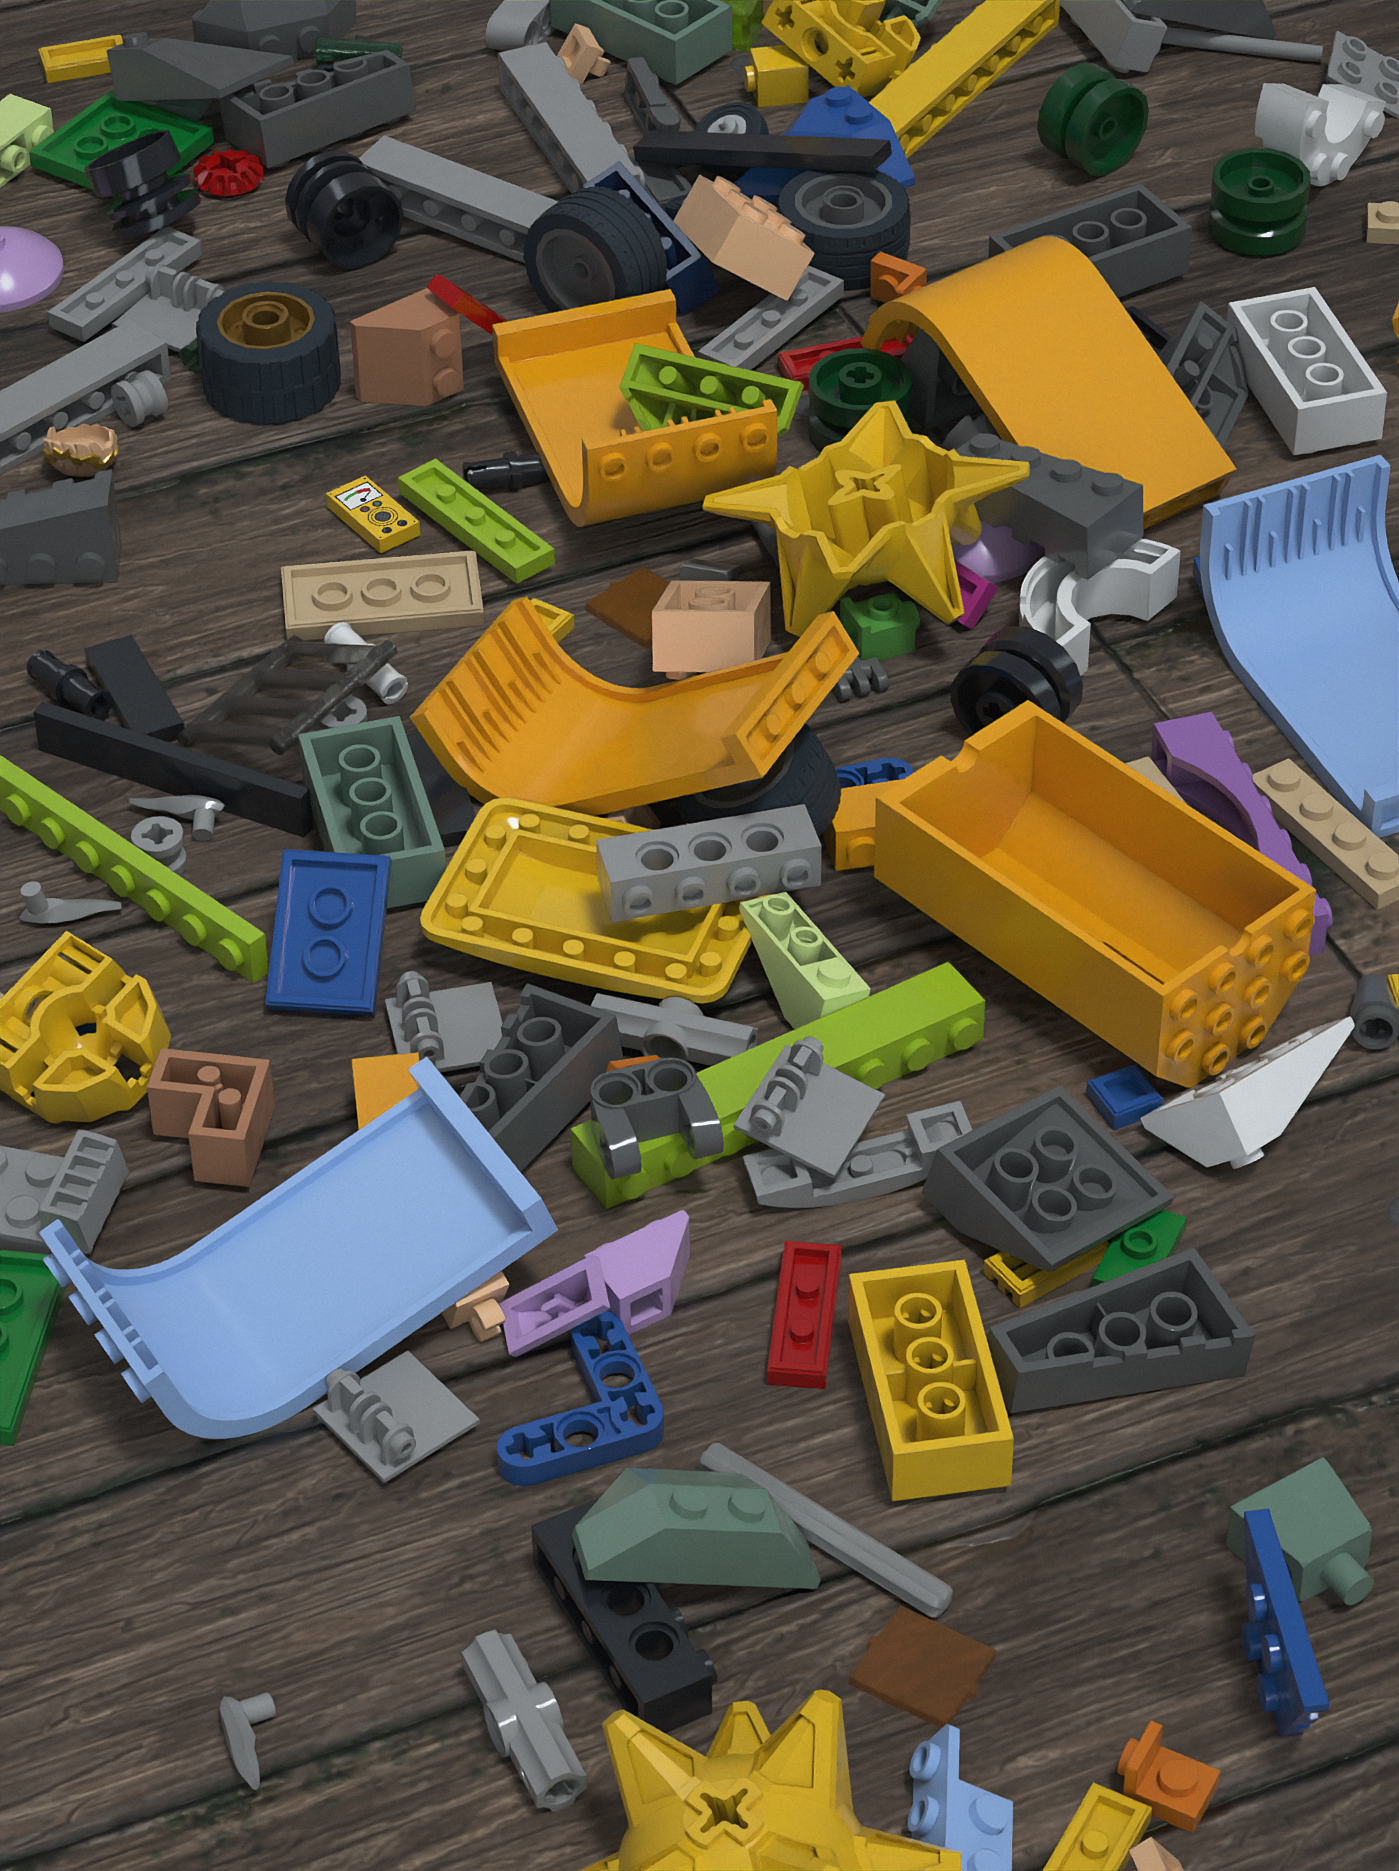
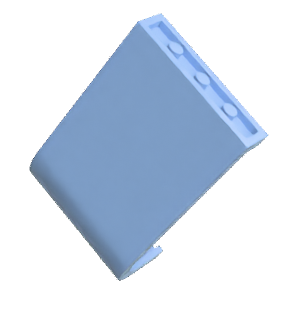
M1381 455L1203 505L1200 540V573L1205 603L1214 633L1228 663L1240 681L1337 801L1378 838L1399 832V581L1391 561L1385 527V510L1391 466Z
M425 1057L408 1069L418 1090L193 1246L168 1260L138 1269L107 1268L92 1262L82 1253L59 1219L41 1230L39 1234L52 1251V1253L43 1258V1261L59 1284L64 1288L73 1282L78 1290L68 1297L89 1326L99 1319L104 1328L94 1335L114 1364L125 1358L131 1366L122 1372L121 1375L140 1402L143 1403L152 1397L168 1420L174 1426L190 1435L209 1439H227L268 1429L299 1413L328 1392L325 1382L331 1372L339 1368L344 1371L358 1372L557 1232L558 1228L542 1198L428 1057Z

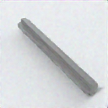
M712 1443L707 1451L702 1453L699 1459V1471L741 1473L764 1487L811 1543L931 1618L940 1617L944 1610L948 1609L952 1601L953 1590L945 1582L724 1445Z

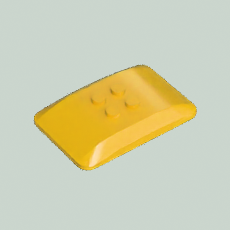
M503 797L485 803L479 810L422 910L420 927L423 935L431 941L521 970L622 993L658 999L681 997L690 1000L692 1003L704 1004L714 1002L725 995L752 942L751 935L739 910L740 902L769 895L612 922L597 878L596 840L654 829L520 799Z

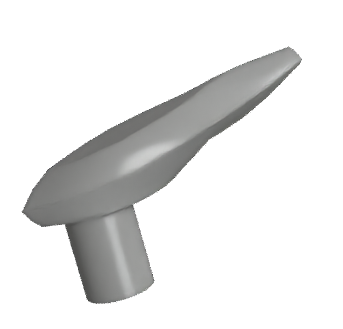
M198 795L129 798V804L193 820L192 836L199 841H208L213 838L215 816L225 806L214 798Z
M36 881L24 884L20 890L27 908L22 912L19 920L29 923H60L76 920L93 913L122 909L121 902L46 898L40 883Z
M268 1692L239 1702L232 1697L224 1696L219 1710L231 1758L245 1781L252 1789L257 1790L260 1786V1772L254 1749L256 1735L250 1725L276 1715L273 1699Z

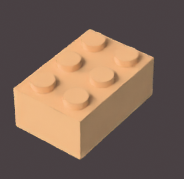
M699 175L673 222L712 263L788 301L815 254L803 242L806 235L791 226V221L776 212L777 208L756 195L751 200L740 193L741 189L720 176H717L713 182Z
M671 580L652 610L653 671L666 672V677L670 679L682 680L696 676L697 672H711L762 659L771 641L770 582Z

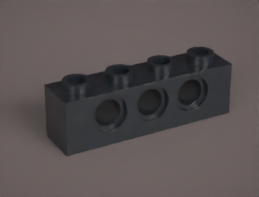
M598 1499L532 1525L533 1565L623 1709L664 1733L712 1714V1686L717 1684V1674L713 1662L704 1649L695 1650L688 1639L687 1626L680 1610L674 1604L666 1605L659 1594V1584L653 1582L585 1580L572 1533L575 1526Z

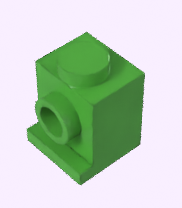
M895 592L878 595L856 603L850 597L840 599V622L860 654L858 656L861 661L876 657L880 662L915 651V631L920 626L918 610L911 600L901 602Z

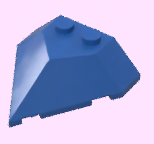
M850 86L834 87L828 90L826 94L810 99L791 124L780 134L786 136L890 140L892 155L876 170L892 176L904 188L916 185L915 176L890 120ZM748 167L733 184L739 187L741 193L750 199L756 195L769 203H778L779 194L784 185L789 180L791 181L793 177L807 170Z

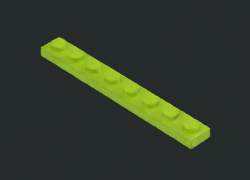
M0 755V810L14 824L18 826L23 825L39 836L49 848L58 849L74 860L84 872L93 873L109 884L119 896L128 897L144 908L154 920L163 921L179 932L189 944L199 946L210 953L227 970L236 971L253 984L269 973L265 933Z

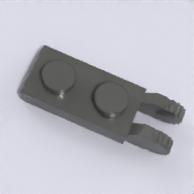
M644 57L629 58L627 60L624 97L643 136L645 137L652 130L679 131L681 117H679L677 110L670 107L668 97H663L659 89L656 73H651Z

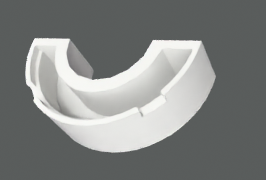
M1264 83L1257 107L1255 136L1262 138L1263 148L1282 151L1301 160L1310 171V184L1325 186L1335 180H1343L1348 174L1350 167L1368 144L1370 138H1376L1379 135L1385 121L1383 111L1387 102L1340 84H1323L1317 97L1286 84Z
M1141 538L1089 580L1076 574L1075 564L1066 560L1058 564L1044 556L1033 565L1024 578L1020 593L1019 626H1027L1043 632L1063 646L1077 664L1081 676L1088 670L1091 623L1087 620L1107 614L1131 615L1146 621L1151 619L1177 597L1181 551L1160 542Z

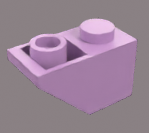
M684 1210L661 1220H655L640 1230L614 1242L605 1243L596 1250L584 1255V1259L592 1254L600 1258L610 1304L608 1311L620 1318L628 1335L672 1314L690 1257L689 1216Z

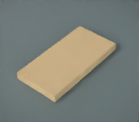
M476 551L281 567L287 642L324 639L328 630L341 622L349 624L352 630L359 636L484 625V611Z

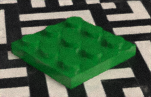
M110 90L29 151L30 163L32 167L93 190L84 171L89 163L106 152L136 138L161 130H169L181 155V160L167 171L168 175H173L214 143L213 128L141 101H117L115 92ZM118 194L111 196L116 199H119Z

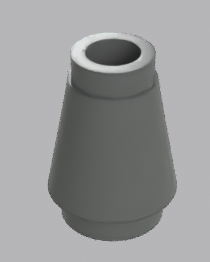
M1376 974L1362 977L1357 983L1349 1015L1355 1025L1350 1034L1365 1048L1383 1049L1391 1045L1399 1036V1008L1389 988L1388 981L1384 977Z

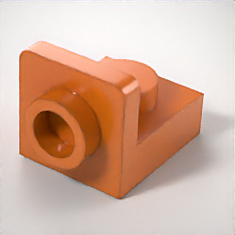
M879 252L871 260L870 298L887 303L920 289L927 284V268L883 252Z
M1151 1720L1140 1741L1131 1738L1122 1752L1117 1773L1125 1777L1123 1795L1152 1807L1153 1817L1194 1833L1219 1787L1221 1770L1163 1747L1164 1725Z

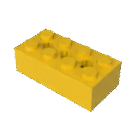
M965 1259L849 1274L848 1323L892 1501L1011 1486L1014 1437Z

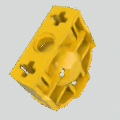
M774 0L761 22L833 86H850L862 97L878 95L888 83L893 82L908 68L921 38L912 21L905 15L885 20L883 23L878 20L886 0ZM815 40L820 44L824 54L817 50Z
M65 931L0 999V1090L46 1121L54 1124L62 1121L93 1122L116 1111L130 1110L147 1093V1086L160 1049H168L171 1034L161 1008L147 980L138 974L131 978L125 974L124 970L112 958ZM61 953V954H62L63 956H65L67 959H66V960L62 959L61 957L58 956V954ZM37 998L35 1005L27 1014L30 1004ZM87 1023H96V1033H87L79 1036L75 1029ZM121 1055L142 1066L139 1069L142 1075L138 1080L131 1077L126 1082L115 1067ZM33 1091H34V1094H35V1097H34V1098L31 1096V1093H32Z

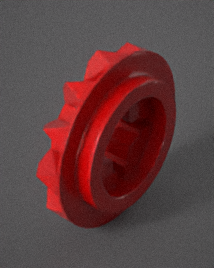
M231 148L224 152L213 150L211 156L200 157L198 165L193 167L194 181L197 187L209 194L224 197L237 196L256 188L264 177L260 157L250 155L248 150L245 149L238 152L232 151Z

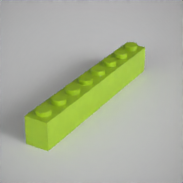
M946 962L697 1072L696 1075L706 1089L720 1121L724 1141L722 1153L693 1159L680 1133L639 1142L638 1146L642 1164L641 1172L612 1180L599 1155L592 1133V1121L589 1120L571 1128L572 1168L606 1209L624 1201L635 1199L644 1192L675 1178L684 1177L695 1169L724 1156L735 1154L740 1149L759 1141L733 1128V1126L785 1045L792 1047L798 1040H803L807 1036L814 1037L824 1047L822 1051L824 1064L874 1089H878L890 1081L910 1072L921 1070L930 1063L959 1050H965L983 1040L985 1000L949 962Z

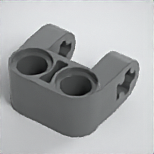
M673 1057L662 1058L608 1071L593 1080L590 1087L592 1133L601 1160L612 1180L641 1172L642 1164L638 1146L639 1142L680 1133L693 1159L723 1152V1134L717 1112L690 1063Z

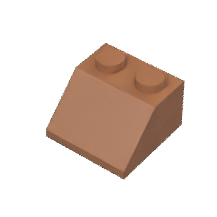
M428 288L350 321L356 398L361 402L426 407L464 390L460 314Z

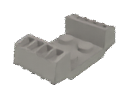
M78 1129L65 1157L0 1146V1249L49 1254L52 1251L39 1232L59 1219L82 1253L91 1254L93 1245L102 1231V1226L111 1212V1207L120 1193L119 1191L124 1180L129 1174L117 1140Z

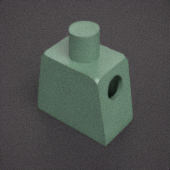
M1324 1457L1230 1506L1226 1546L1244 1562H1246L1244 1511L1269 1508L1298 1601L1304 1602L1320 1592L1331 1588L1346 1605H1354L1364 1599L1371 1591L1374 1579L1364 1570L1368 1563L1372 1537L1370 1523Z

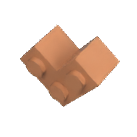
M161 1048L147 1086L153 1135L189 1138L194 1181L250 1187L275 1109L270 1060Z

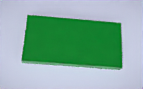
M0 1249V1444L15 1446L67 1286L62 1288L43 1261V1258L49 1254Z

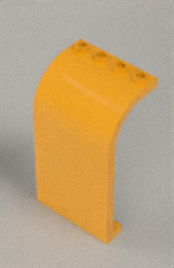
M1053 236L1035 238L880 306L868 319L869 324L860 343L863 348L878 351L886 340L896 337L901 344L904 343L907 335L913 339L919 329H923L940 347L1004 441L1022 447H1034L1041 453L1064 460H1075L1082 466L1105 473H1116L1121 475L1123 479L1142 484L1143 530L1221 494L1237 469L1096 267L1079 249L1063 239Z
M671 289L492 325L494 363L536 451L540 454V459L564 510L576 526L582 527L704 501L706 495L774 477L777 463V409L771 399L763 400L762 407L736 412L734 407H729V414L722 415L720 410H715V417L689 422L685 416L681 417L682 424L675 425L671 419L667 420V427L644 432L638 424L628 401L625 400L619 388L634 344L637 343L695 357L676 322V298Z
M526 596L512 600L415 710L410 719L449 775L460 786L465 787L470 795L484 805L493 799L505 797L597 816L763 778L860 653L835 612L831 611L818 615L789 652L652 687L628 688L604 681L573 661L558 645Z

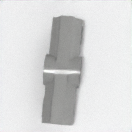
M597 993L591 1004L592 1007L616 1015L621 1046L641 1050L644 1056L657 1055L661 1059L673 1057L713 1066L752 1049L758 1044V1028L703 1016L702 1011L697 1005L681 997L665 998L658 1006Z
M492 1630L476 1636L473 1643L461 1652L462 1666L483 1704L487 1729L496 1750L502 1758L511 1757L520 1778L523 1780L537 1808L545 1807L553 1812L572 1805L576 1797L587 1789V1775L564 1734L562 1715L552 1690L546 1682L537 1684L526 1659L522 1656L511 1634H501L496 1630Z

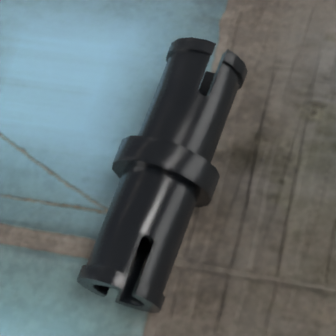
M515 451L505 452L503 458L471 463L463 462L462 465L463 480L477 490L508 486L509 490L519 489L522 483L550 479L538 452L517 455Z
M38 650L29 658L26 668L27 674L50 689L51 696L59 703L64 705L71 704L84 713V715L99 720L108 714L112 706L111 695L106 690L99 688L89 681L84 670L76 665H66L49 650H45V653L43 650Z

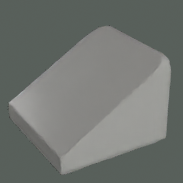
M691 558L682 563L680 567V581H736L740 565Z

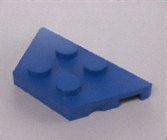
M1268 1508L1244 1511L1246 1598L1248 1606V1623L1242 1625L1244 1653L1248 1661H1257L1260 1674L1257 1675V1694L1260 1707L1263 1712H1272L1278 1735L1301 1734L1309 1729L1310 1724L1315 1723L1319 1719V1712L1329 1710L1330 1703L1270 1510Z

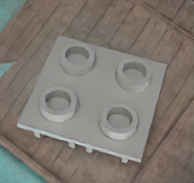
M1336 31L1326 74V84L1345 85L1386 101L1384 111L1399 119V61L1393 57H1385L1368 48L1359 38L1348 37Z
M164 264L150 266L146 272L145 280L150 284L151 291L113 322L112 328L133 320L166 341L167 348L187 355L198 345L196 335L198 315L204 307L206 308L207 303L215 297L222 295L225 292V288L220 284L210 283L202 280L200 277L191 276L186 272L178 274L177 270L168 268Z
M409 971L400 977L396 985L397 997L385 999L397 1054L418 1052L419 1061L428 1057L439 1072L480 1066L479 1063L487 1049L494 1050L502 1037L501 1026L503 1022L492 982L429 992L426 978L420 976L417 972Z
M807 1036L803 1040L796 1041L792 1047L785 1045L734 1123L733 1128L834 1179L885 1098V1094L824 1064L822 1054L824 1047L822 1043L814 1037Z
M409 1351L404 1352L362 1379L354 1371H344L341 1368L334 1370L328 1375L325 1382L328 1388V1399L313 1408V1413L383 1483L480 1423V1419Z

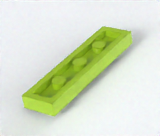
M437 459L398 477V489L402 496L473 551H476L477 554L516 584L555 564V552L552 546Z

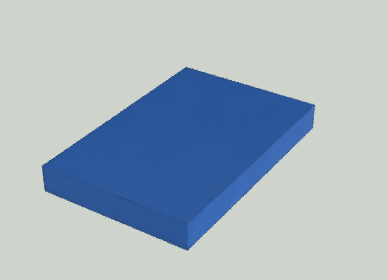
M283 849L265 1001L268 1010L375 1017L392 865L390 856Z

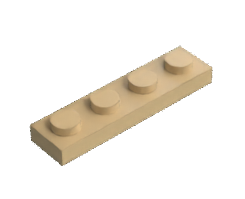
M1288 758L1252 775L1253 783L1260 796L1268 798L1273 817L1376 910L1399 900V855Z

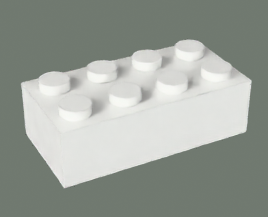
M1315 287L1228 303L1227 322L1237 329L1239 343L1236 347L1243 362L1246 383L1293 456L1382 439L1387 392Z

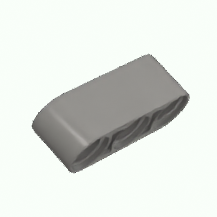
M504 0L488 21L485 37L488 48L508 51L543 43L555 29L551 26L550 0Z

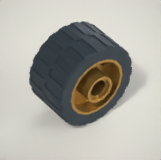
M263 281L262 283H249L235 289H229L219 297L212 299L207 303L206 308L204 307L198 315L199 320L196 322V335L202 389L207 402L221 414L233 417L234 420L261 425L270 423L282 424L292 420L297 421L311 413H316L336 396L335 393L339 390L341 384L337 322L332 305L327 303L326 298L321 294H316L312 289L297 286L293 283Z

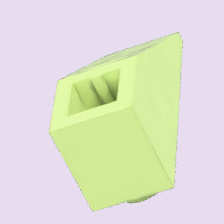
M9 94L0 101V188L31 165L29 151L54 133L51 108Z
M787 892L740 902L739 910L785 1019L794 1029L869 997L871 988Z

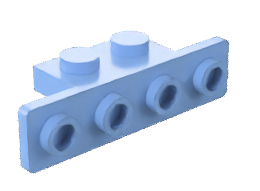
M946 1724L928 1741H923L919 1744L910 1762V1775L914 1778L913 1805L908 1816V1829L912 1832L911 1839L961 1851L963 1871H1012L1013 1801L959 1780L960 1729Z

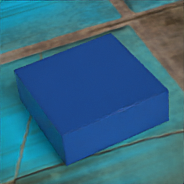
M1136 1064L1087 1081L1086 1096L1113 1130L1141 1121V1117L1163 1105V1098Z

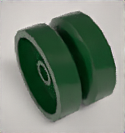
M1083 62L1072 66L1057 78L1044 98L1037 124L1040 142L1051 152L1063 159H1069L1076 167L1090 175L1104 176L1112 173L1129 160L1142 140L1147 128L1149 115L1147 97L1135 86L1124 80L1116 79L1111 72L1097 64Z
M1248 148L1233 151L1220 158L1212 171V200L1210 202L1208 221L1209 233L1217 243L1225 248L1246 255L1268 256L1286 252L1297 246L1306 232V204L1309 201L1310 171L1296 157L1269 148Z
M859 348L845 349L828 354L814 364L809 373L808 383L810 403L808 409V431L811 443L819 452L825 446L840 442L877 402L896 401L911 431L910 404L912 402V378L909 368L902 360L887 352Z

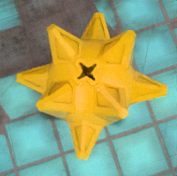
M896 401L877 402L840 442L825 446L818 458L800 468L789 466L780 475L706 495L702 507L704 511L764 523L776 531L785 630L801 637L814 619L820 614L828 613L848 589L856 588L859 584L868 586L869 584L885 581L893 583L949 625L965 614L951 543L963 546L976 542L981 535L982 524L974 503L992 493L1014 486L1029 478L1030 464L1024 461L960 456L955 449L947 451L936 446L927 436L912 434Z
M815 1690L772 1735H770L755 1703L750 1701L733 1702L728 1707L706 1756L625 1710L613 1712L602 1723L629 1824L618 1852L578 1871H963L961 1851L863 1827L853 1811L842 1700L828 1690Z

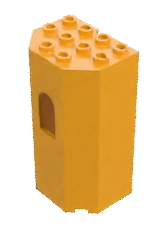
M1029 700L964 740L962 750L952 761L941 755L876 796L874 877L1156 1077L1193 1088L1209 1075L1214 1076L1220 1073L1230 1060L1247 1048L1252 1049L1264 1039L1309 966L1311 930L1315 922L1313 915L1316 895L1315 888Z

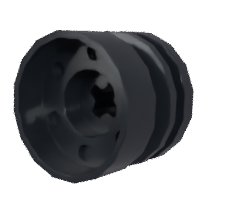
M169 130L153 132L122 144L96 158L84 169L97 197H108L117 194L119 196V199L105 210L107 219L122 218L112 228L118 240H126L158 232L179 221L182 216L192 211L201 203L197 189L183 190L192 181L189 173L167 174V171L181 160V155Z
M326 151L312 157L297 170L288 185L285 198L287 217L307 240L312 242L317 250L335 266L342 269H361L376 263L391 250L400 235L404 219L401 202L393 191L379 178L375 177L372 171L358 157L346 151Z

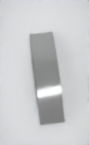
M961 1100L906 1114L908 1130L856 1143L834 1179L774 1148L743 1156L744 1165L758 1204L773 1207H825L874 1198L924 1180L928 1176L937 1149L972 1131Z

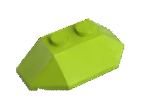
M637 343L634 344L619 386L643 432L667 427V420L671 419L675 425L682 424L681 417L685 416L689 422L715 417V410H720L722 415L729 414V407H734L736 412L762 407L763 400L771 399L777 409V439L789 430L804 387L798 381Z

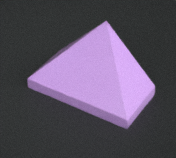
M592 1254L499 1303L506 1319L503 1326L510 1355L517 1357L610 1309L599 1257Z

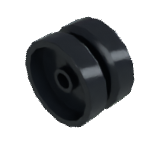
M1008 626L994 633L982 646L977 656L971 658L959 671L951 684L950 702L958 722L970 737L1027 700L1062 723H1065L1082 701L1083 681L1077 664L1065 648L1050 636L1027 626Z

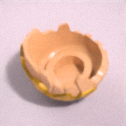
M84 423L76 428L67 427L56 432L55 427H49L47 437L43 438L44 448L42 452L47 462L59 472L74 477L95 476L96 472L104 471L108 466L112 465L118 454L119 443L114 430L99 424L89 426Z

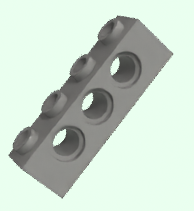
M805 804L596 840L597 878L612 922L821 886V843Z

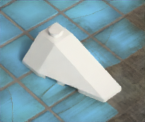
M1351 1016L1312 1028L1260 1054L1258 1060L1215 1077L1217 1082L1196 1092L1195 1090H1190L1140 1118L1144 1128L1205 1167L1230 1161L1232 1168L1235 1169L1260 1159L1264 1156L1261 1147L1282 1134L1355 1027Z

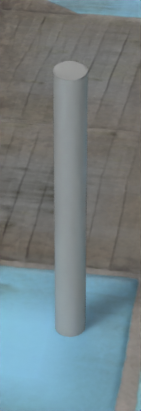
M1170 27L1167 28L1161 44L1315 63L1322 62L1324 46Z

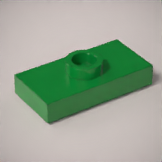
M1162 1209L1115 1235L1092 1277L1091 1287L1173 1256L1186 1231L1187 1217Z

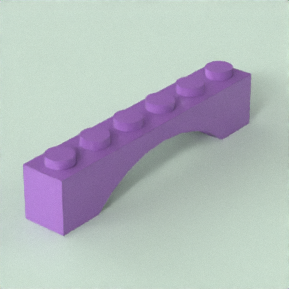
M1207 712L1154 723L1151 760L1183 800L1211 816L1228 832L1312 886L1311 874L1307 865L1304 863L1300 864L1292 851L1289 834L1285 829H1279L1273 818L1268 798L1260 796L1253 783V776L1249 765L1241 763L1235 753L1231 734L1228 730H1222L1213 713ZM1317 892L1313 912L1315 922L1311 930L1309 956L1324 953L1326 932L1328 929H1331L1333 922L1329 903L1325 898H1319Z

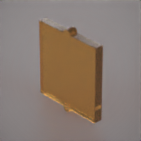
M643 566L623 580L611 582L610 588L586 602V611L647 649L652 645V610L670 583Z
M900 1606L880 1635L870 1637L869 1650L850 1675L849 1685L939 1728H943L946 1724H951L967 1699L977 1697V1684L995 1660L996 1650Z

